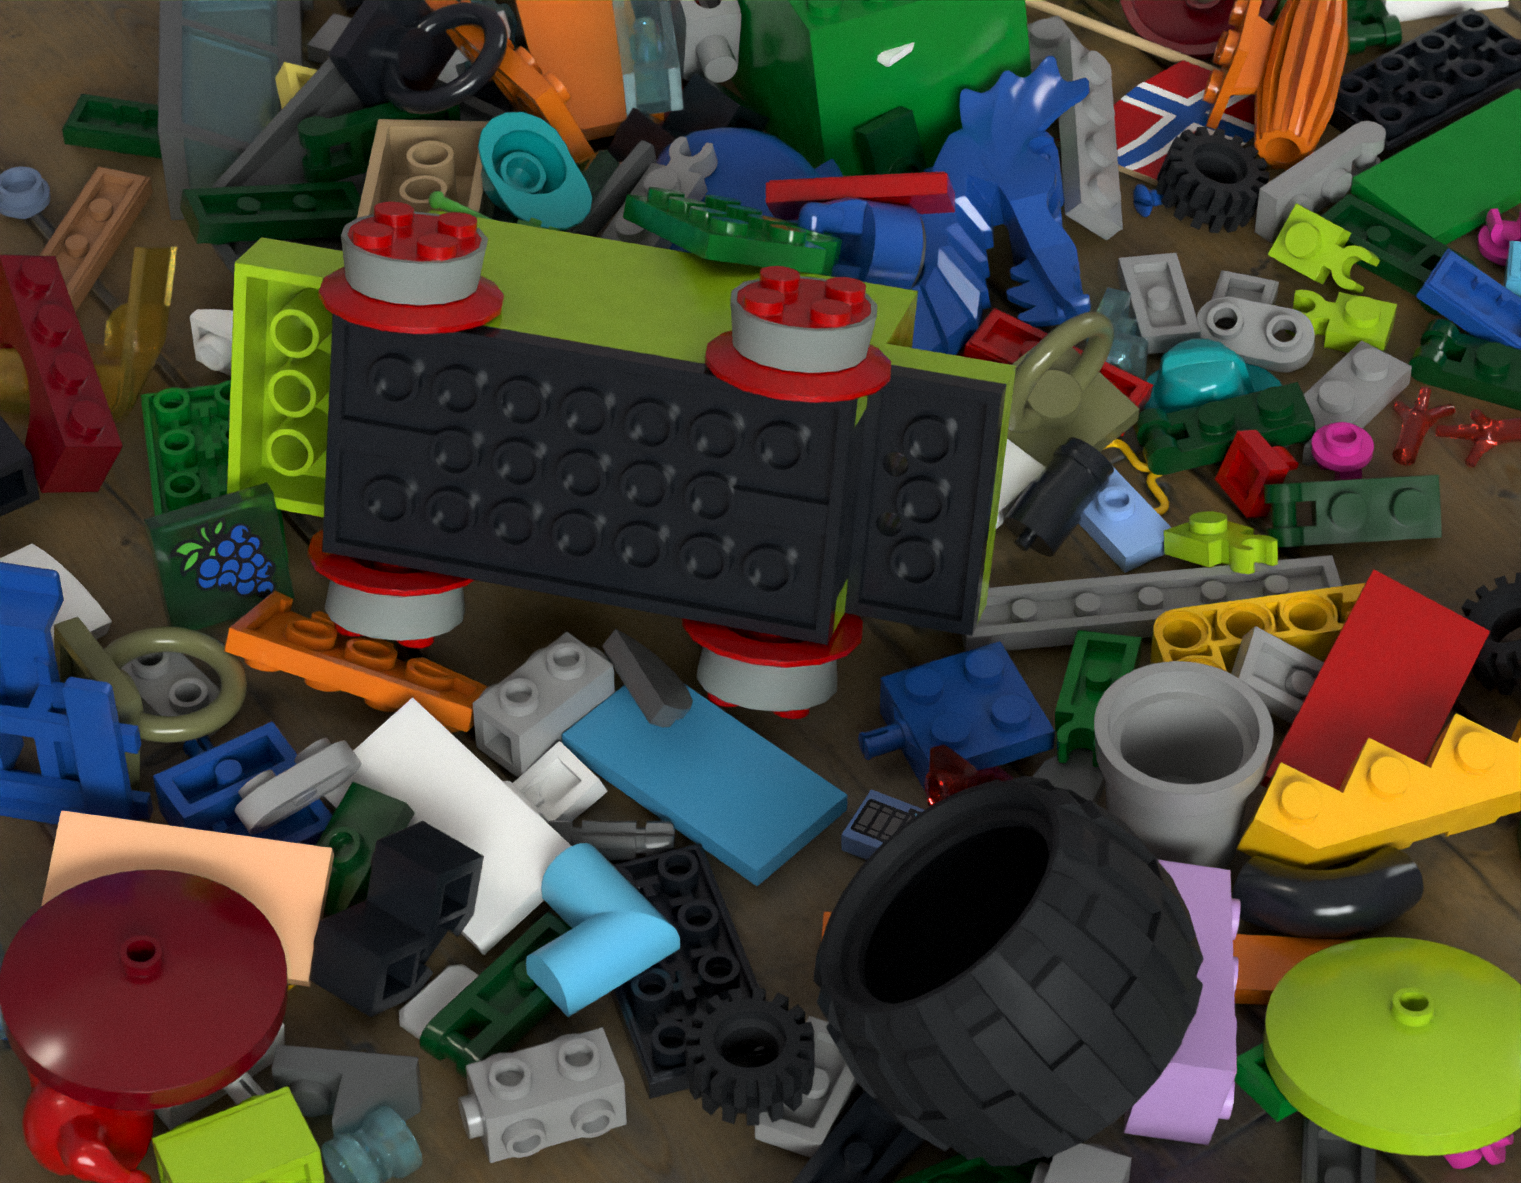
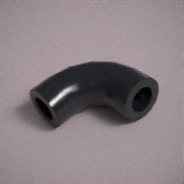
M1392 847L1376 849L1353 865L1333 870L1304 869L1257 855L1252 857L1240 871L1233 888L1232 898L1240 899V919L1271 931L1301 938L1335 939L1368 933L1398 919L1421 900L1424 885L1422 875L1416 863L1406 853Z

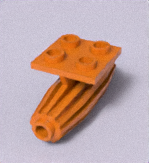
M1235 0L1228 24L1235 26L1234 31L1229 29L1228 32L1223 30L1212 60V63L1221 65V69H1212L1202 101L1211 103L1206 127L1212 129L1218 127L1231 95L1255 94L1254 147L1258 150L1257 155L1259 154L1260 158H1264L1266 163L1271 165L1272 169L1278 170L1280 168L1286 171L1312 154L1333 114L1347 55V0H1287L1274 26L1258 15L1262 0Z

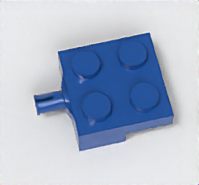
M1001 641L881 677L880 714L887 726L858 734L859 746L866 760L901 749L932 804L959 791L993 781V767L1054 749L1055 738L1054 728Z
M273 721L217 747H214L208 735L198 738L197 741L195 739L185 741L183 750L190 759L153 776L159 811L170 826L316 846L332 818L331 813L322 801L318 799L267 830L251 835L234 812L236 806L243 800L238 792L248 781L264 771L273 770L277 776L296 765L294 759L297 753Z

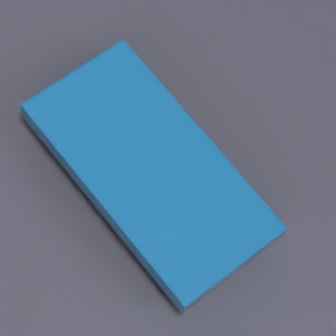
M624 685L562 734V744L586 767L663 821L673 823L677 831L694 843H701L704 850L756 886L760 885L847 811L848 795L687 685L685 686L693 700L691 709L683 719H679V721L676 719L671 727L662 728L650 724Z

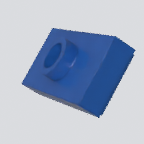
M1448 248L1415 297L1473 337L1501 343L1505 346L1521 350V298Z

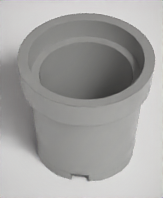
M1187 661L1160 662L1140 667L1123 675L1105 691L1097 705L1094 717L1095 753L1097 763L1105 778L1106 810L1124 821L1158 860L1225 869L1237 852L1236 848L1239 844L1240 829L1249 795L1261 781L1273 742V723L1268 708L1260 696L1244 681L1231 673L1206 664Z

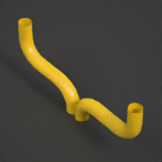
M1115 439L1104 449L1111 447L1120 449L1134 468L1141 472L1149 473L1146 479L1147 486L1160 503V506L1154 510L1162 516L1169 509V500L1155 481L1162 475L1152 473L1147 463L1141 462L1126 442Z

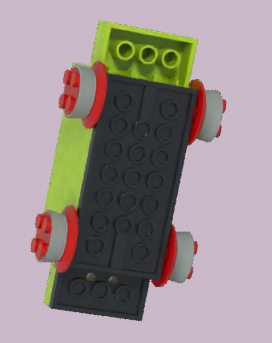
M401 202L378 203L374 206V214L359 217L346 224L341 234L343 251L261 237L235 261L227 500L324 518L323 529L312 536L307 550V557L318 573L330 579L324 609L331 621L335 623L334 628L338 633L352 637L367 636L377 639L396 640L400 645L409 648L428 647L434 643L435 636L450 632L463 621L465 613L463 587L469 585L474 580L682 618L683 628L694 642L703 646L698 664L697 679L708 692L707 698L710 702L723 707L741 706L748 709L772 711L775 715L787 719H800L808 716L810 707L825 703L837 692L836 659L848 656L862 643L863 621L859 616L963 635H973L987 605L1016 366L912 348L918 291L862 282L849 277H831L798 272L795 269L783 266L760 267L707 260L688 252L479 218L461 212L430 210L428 213L414 212V208L411 205Z

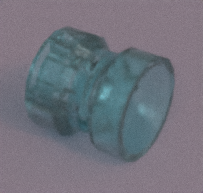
M382 1106L366 1116L363 1120L362 1128L353 1134L341 1132L323 1143L321 1147L324 1162L335 1183H384L392 1177L403 1179L419 1169L423 1164L422 1154L412 1132L402 1118L388 1106Z

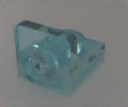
M1107 287L1097 312L1104 314L1110 319L1114 329V340L1106 362L1145 380L1148 341L1145 338L1135 336L1137 319L1129 317L1131 293Z

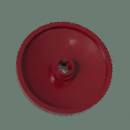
M156 869L119 872L83 882L66 890L39 908L19 929L7 949L0 970L2 1023L10 1046L20 1062L36 1078L60 1094L93 1106L117 1110H154L178 1106L204 1098L236 1081L250 1070L272 1045L281 1028L288 1002V977L285 953L280 938L266 916L252 902L231 888L205 877L179 871Z

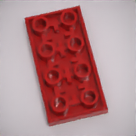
M1373 569L1260 785L1266 788L1279 764L1283 763L1339 791L1350 766L1368 738L1424 764L1490 631Z

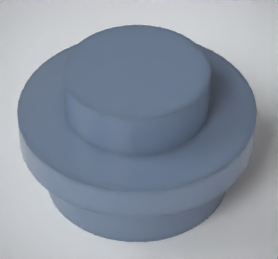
M14 167L0 174V213L2 215L16 219H27L43 211L50 203L51 193L49 185L37 170L30 167Z

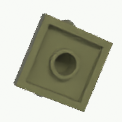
M1085 312L1066 320L1012 364L1016 366L1007 439L1045 467L1054 458V452L1058 446L1064 445L1071 437L1085 441L1100 452L1138 421L1140 409L1100 373L1111 351L1114 340L1113 324L1107 316L1099 312ZM1089 337L1080 355L1073 346Z
M79 617L54 624V651L60 682L65 683L68 677H76L111 684L114 691L119 723L139 726L142 740L174 743L204 737L226 725L235 717L243 705L247 693V678L241 661L236 655L224 652L225 644L206 633L174 626L150 627L128 633L103 649ZM160 652L182 653L196 657L209 664L217 672L221 680V688L217 697L208 706L198 711L178 716L152 715L144 713L141 697L134 681L121 668L130 661L148 654ZM139 749L138 754L125 752L131 790L140 791Z

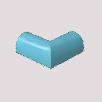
M589 843L573 845L560 853L548 866L542 879V898L572 929L528 955L526 971L527 975L567 1017L575 1014L680 949V937L676 928L594 846Z

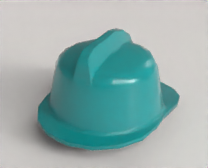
M506 112L492 118L480 133L478 152L482 164L481 181L484 192L490 201L502 211L513 214L520 220L529 222L532 217L542 221L541 227L545 229L552 226L559 230H568L581 224L591 211L592 194L586 179L556 129L543 119L525 112Z
M1190 339L1180 342L1169 349L1161 358L1159 370L1151 374L1146 380L1153 384L1151 397L1144 406V410L1158 408L1167 414L1204 405L1212 401H1220L1265 390L1270 387L1282 386V384L1266 369L1245 363L1241 356L1221 342L1211 339Z

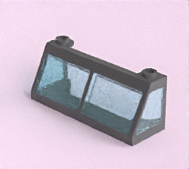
M160 0L158 135L171 220H184L180 210L183 189L211 188L282 110L275 77L284 62L303 66L302 22H304V11L314 10V0Z

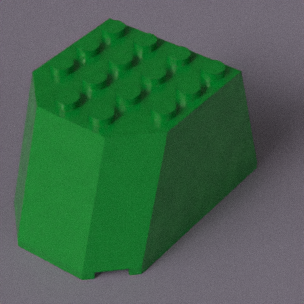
M737 0L741 12L738 69L734 76L730 78L748 104L770 119L764 128L767 134L776 136L796 150L814 169L833 159L843 177L867 175L855 130L899 106L911 109L927 167L930 168L934 166L948 136L962 128L960 93L963 89L984 93L997 83L1005 70H1009L1021 78L1027 77L1032 73L1025 0ZM914 42L912 51L890 67L877 62V57L880 53Z

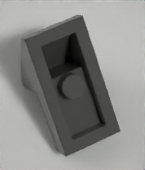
M277 1045L272 1064L275 1091L288 1086L303 1116L333 1115L332 1127L337 1160H344L421 1112L423 1095L418 1057Z

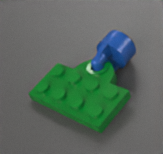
M649 187L647 197L626 195L624 219L707 260L760 267L783 266L795 269L798 272L849 277L862 282L909 290L916 284L924 264L926 252L925 227L918 212L911 206L851 197L825 203L809 202L801 208L798 223L763 216L762 210L741 206L740 200L723 196L705 195V201L702 202L684 198L685 193L658 187ZM827 232L839 233L840 237L832 236V234Z

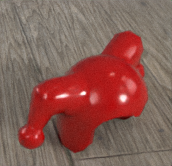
M27 1069L31 1093L23 1110L22 1131L28 1150L40 1166L58 1175H74L78 1180L89 1182L152 1183L148 1173L136 1168L146 1155L153 1135L154 1110H117L86 1104L60 1094L41 1082Z

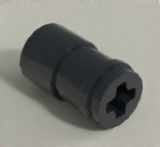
M1075 437L1069 438L1064 445L1058 446L1052 461L1036 481L1030 482L1003 517L1006 527L1017 537L1014 543L1023 551L1031 548L1042 555L1053 556L1080 522V515L1098 492L1104 491L1109 484V478L1114 473L1112 464L1093 446Z

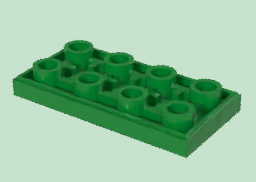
M1517 88L1356 175L1352 178L1351 194L1444 245L1486 223V216L1490 209L1498 208L1499 213L1502 214L1520 204L1521 90Z
M231 380L215 385L185 389L166 388L160 392L140 395L163 581L197 576L196 568L187 572L185 577H182L180 566L184 558L174 556L168 559L173 548L183 540H198L208 547L200 539L195 527L208 522L209 535L214 540L211 534L212 526L222 517L225 518L226 523L223 534H227L234 524H246L251 528V534H257L262 538L263 546L260 551L265 553L268 559L272 560L275 565L289 563L281 510L227 500ZM206 552L203 553L201 559L205 557Z

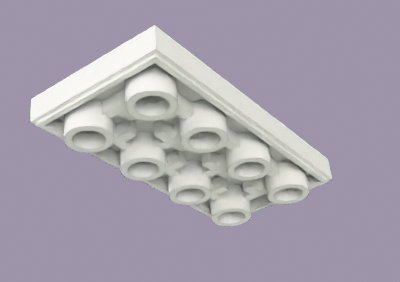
M412 697L353 750L362 763L359 770L345 783L322 798L336 811L353 781L406 802L415 812L407 827L424 821L484 855L474 915L461 934L485 955L544 901L541 890L543 876L552 861L564 850L571 847V845Z

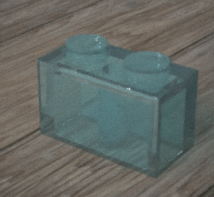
M611 0L627 116L633 107L647 114L684 110L680 63L670 0Z

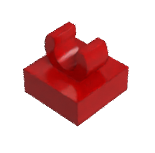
M1257 430L1237 431L1215 480L1247 518L1267 517L1271 503L1264 502V484L1283 483L1288 471L1296 470L1299 463L1285 447H1271Z

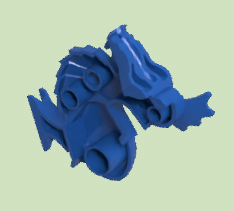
M1047 56L1036 70L1027 77L1021 78L1013 72L1005 70L990 90L978 93L970 89H963L960 93L962 128L948 136L934 166L924 169V172L945 171L948 174L955 191V212L919 214L925 227L926 252L921 274L916 284L910 289L918 291L912 348L956 355L979 328L982 322L983 309L991 308L989 292L985 281L986 278L990 277L986 250L994 247V226L1004 224L1009 231L1014 267L1010 269V277L1012 280L1023 284L1008 289L1006 292L1007 299L1016 305L1030 309L1018 315L1019 320L1033 327L1060 325L1076 315L1089 312L1091 309L1089 294H1083L1079 275L1080 267L1077 248L1063 228L1061 207L1064 204V190L1058 149L1054 143V138L1045 131L1059 116L1086 98L1090 91L1089 80L1087 78L1068 82L1064 80L1059 73L1054 56ZM720 127L693 131L684 136L687 138L691 156L698 154L707 142L712 143L718 163L714 172L704 178L707 187L705 195H716L740 200L741 206L762 210L763 216L773 217L766 204V182H769V180L843 177L833 159L814 169L800 153L776 136L751 128ZM672 143L663 149L656 160L657 164L667 166L670 162L669 148ZM790 220V222L798 223V220ZM827 232L832 234V236L840 237L839 233ZM673 243L669 248L670 250L691 253Z

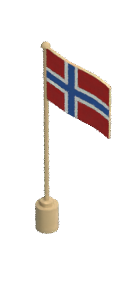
M1025 0L1027 6L1053 16L1059 15L1063 20L1177 63L1140 83L1114 104L1118 171L1157 186V176L1176 136L1180 138L1181 133L1188 129L1195 134L1197 127H1206L1211 103L1202 101L1203 94L1212 69L1220 70L1221 68L1048 1ZM1255 94L1231 95L1217 127L1218 129L1225 130L1224 138L1232 140L1235 134L1243 138L1241 146L1244 149L1254 142ZM1207 127L1209 135H1213L1215 129ZM1060 138L1056 139V146L1061 148Z

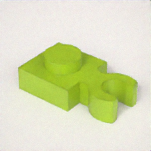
M1297 203L1268 253L1272 258L1322 285L1331 271L1334 281L1340 287L1356 294H1362L1365 287L1352 280L1350 276L1352 265L1357 261L1363 260L1377 267L1380 262L1374 253L1361 246L1351 245L1344 248L1352 234L1351 232Z
M1296 290L1293 309L1300 311L1308 317L1314 327L1315 335L1325 336L1324 348L1349 353L1357 344L1364 341L1385 352L1395 322L1397 304L1342 292L1338 293L1334 303L1325 301L1316 292ZM1285 330L1286 333L1295 336L1292 331Z
M1205 511L1190 515L1189 522L1164 530L1165 555L1209 568L1223 563L1229 565L1232 571L1241 574L1255 573L1254 562L1270 566L1278 565L1277 539L1266 535H1254L1253 528L1227 521V515L1221 512Z

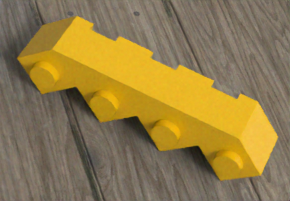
M1455 713L1433 746L1425 765L1368 738L1350 766L1339 791L1286 764L1280 763L1262 793L1236 849L1251 857L1261 855L1295 867L1325 870L1326 867L1356 858L1360 861L1372 851L1382 847H1392L1401 850L1410 847L1415 841L1443 833L1447 837L1495 823L1499 817L1521 811V719L1518 721L1514 733L1509 740Z

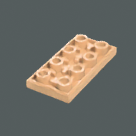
M61 810L42 906L59 894L83 882L119 872L158 869L179 871L205 877L238 892L252 902L266 916L280 938L285 953L288 984L310 987L315 950L314 938L318 930L319 921L323 919L334 852L329 847Z

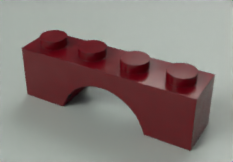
M0 255V348L16 349L25 367L30 397V413L25 447L32 455L35 476L41 493L98 492L123 445L55 256Z

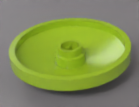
M1399 937L1359 939L1340 943L1308 956L1283 976L1271 994L1266 1011L1263 1035V1051L1267 1068L1273 1081L1285 1098L1305 1117L1330 1133L1350 1142L1384 1152L1403 1155L1437 1156L1463 1153L1488 1146L1511 1135L1521 1127V984L1492 963L1464 950L1427 940Z

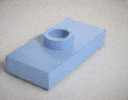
M1114 468V473L1109 478L1108 486L1104 491L1097 493L1080 515L1081 520L1078 524L1126 573L1165 555L1164 530L1172 527Z

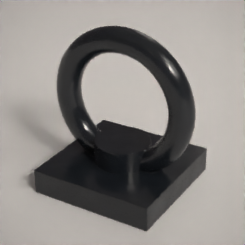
M364 0L327 56L365 108L390 102L404 112L431 114L444 111L462 103L478 92L493 77L505 56L508 33L501 16L490 7L482 4L456 3L432 12L424 0ZM461 26H475L481 29L484 33V44L473 64L451 82L431 89L457 50L456 45L446 31Z

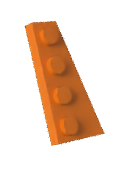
M424 0L432 12L451 4L472 3L470 0H461L460 2L457 0ZM461 26L447 30V34L457 49L473 64L484 44L483 31L475 26ZM508 38L503 61L489 82L493 80L507 100L519 112L525 111L527 114L539 117L556 129L582 175L586 176L601 162L565 105L571 99L569 92L551 71L542 76L541 68L529 52L522 46L514 51V46Z
M277 591L272 592L229 628L224 652L244 658V662L254 669L266 672L281 670L304 678V682L314 689L325 692L341 690L362 697L368 706L384 712H397L413 697L451 733L468 732L474 726L472 703L488 687L424 657L412 658L407 663L397 659V651L393 647L394 644L384 639L371 637L351 638L342 635L335 630V623L331 621L328 614L316 611L312 613L310 619L291 611L293 598Z

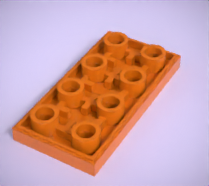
M514 0L527 51L541 68L542 76L551 71L565 86L571 96V99L565 105L587 141L615 135L617 128L625 121L633 107L664 121L663 108L631 0Z

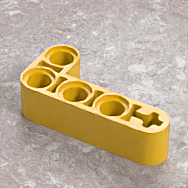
M1365 583L1182 607L1165 611L1157 617L1153 625L1150 664L1187 661L1210 665L1231 673L1243 636L1255 626L1324 662Z

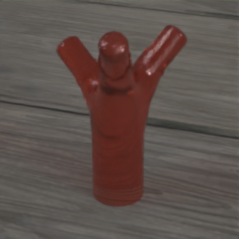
M1425 386L1420 387L1417 400L1412 409L1402 401H1396L1393 404V410L1401 417L1402 428L1392 457L1401 465L1409 466L1414 464L1428 430L1441 418L1452 416L1455 413V407L1452 404L1440 405L1427 410L1432 390Z
M1474 409L1470 412V418L1475 422L1474 424L1438 425L1436 428L1437 437L1473 441L1474 446L1465 459V464L1472 468L1477 465L1484 453L1495 446L1504 443L1521 442V417L1491 419L1485 416L1479 409Z

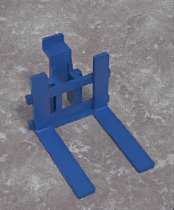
M0 562V816L58 825L62 810L141 821V819L150 820L153 813L151 794L131 790L125 752L135 754L139 752L142 744L139 726L119 723L114 691L111 684L76 677H68L65 683L60 682L50 631L64 601L59 573L52 569ZM22 736L34 738L41 774L14 769L24 746ZM0 1010V1039L8 1040Z

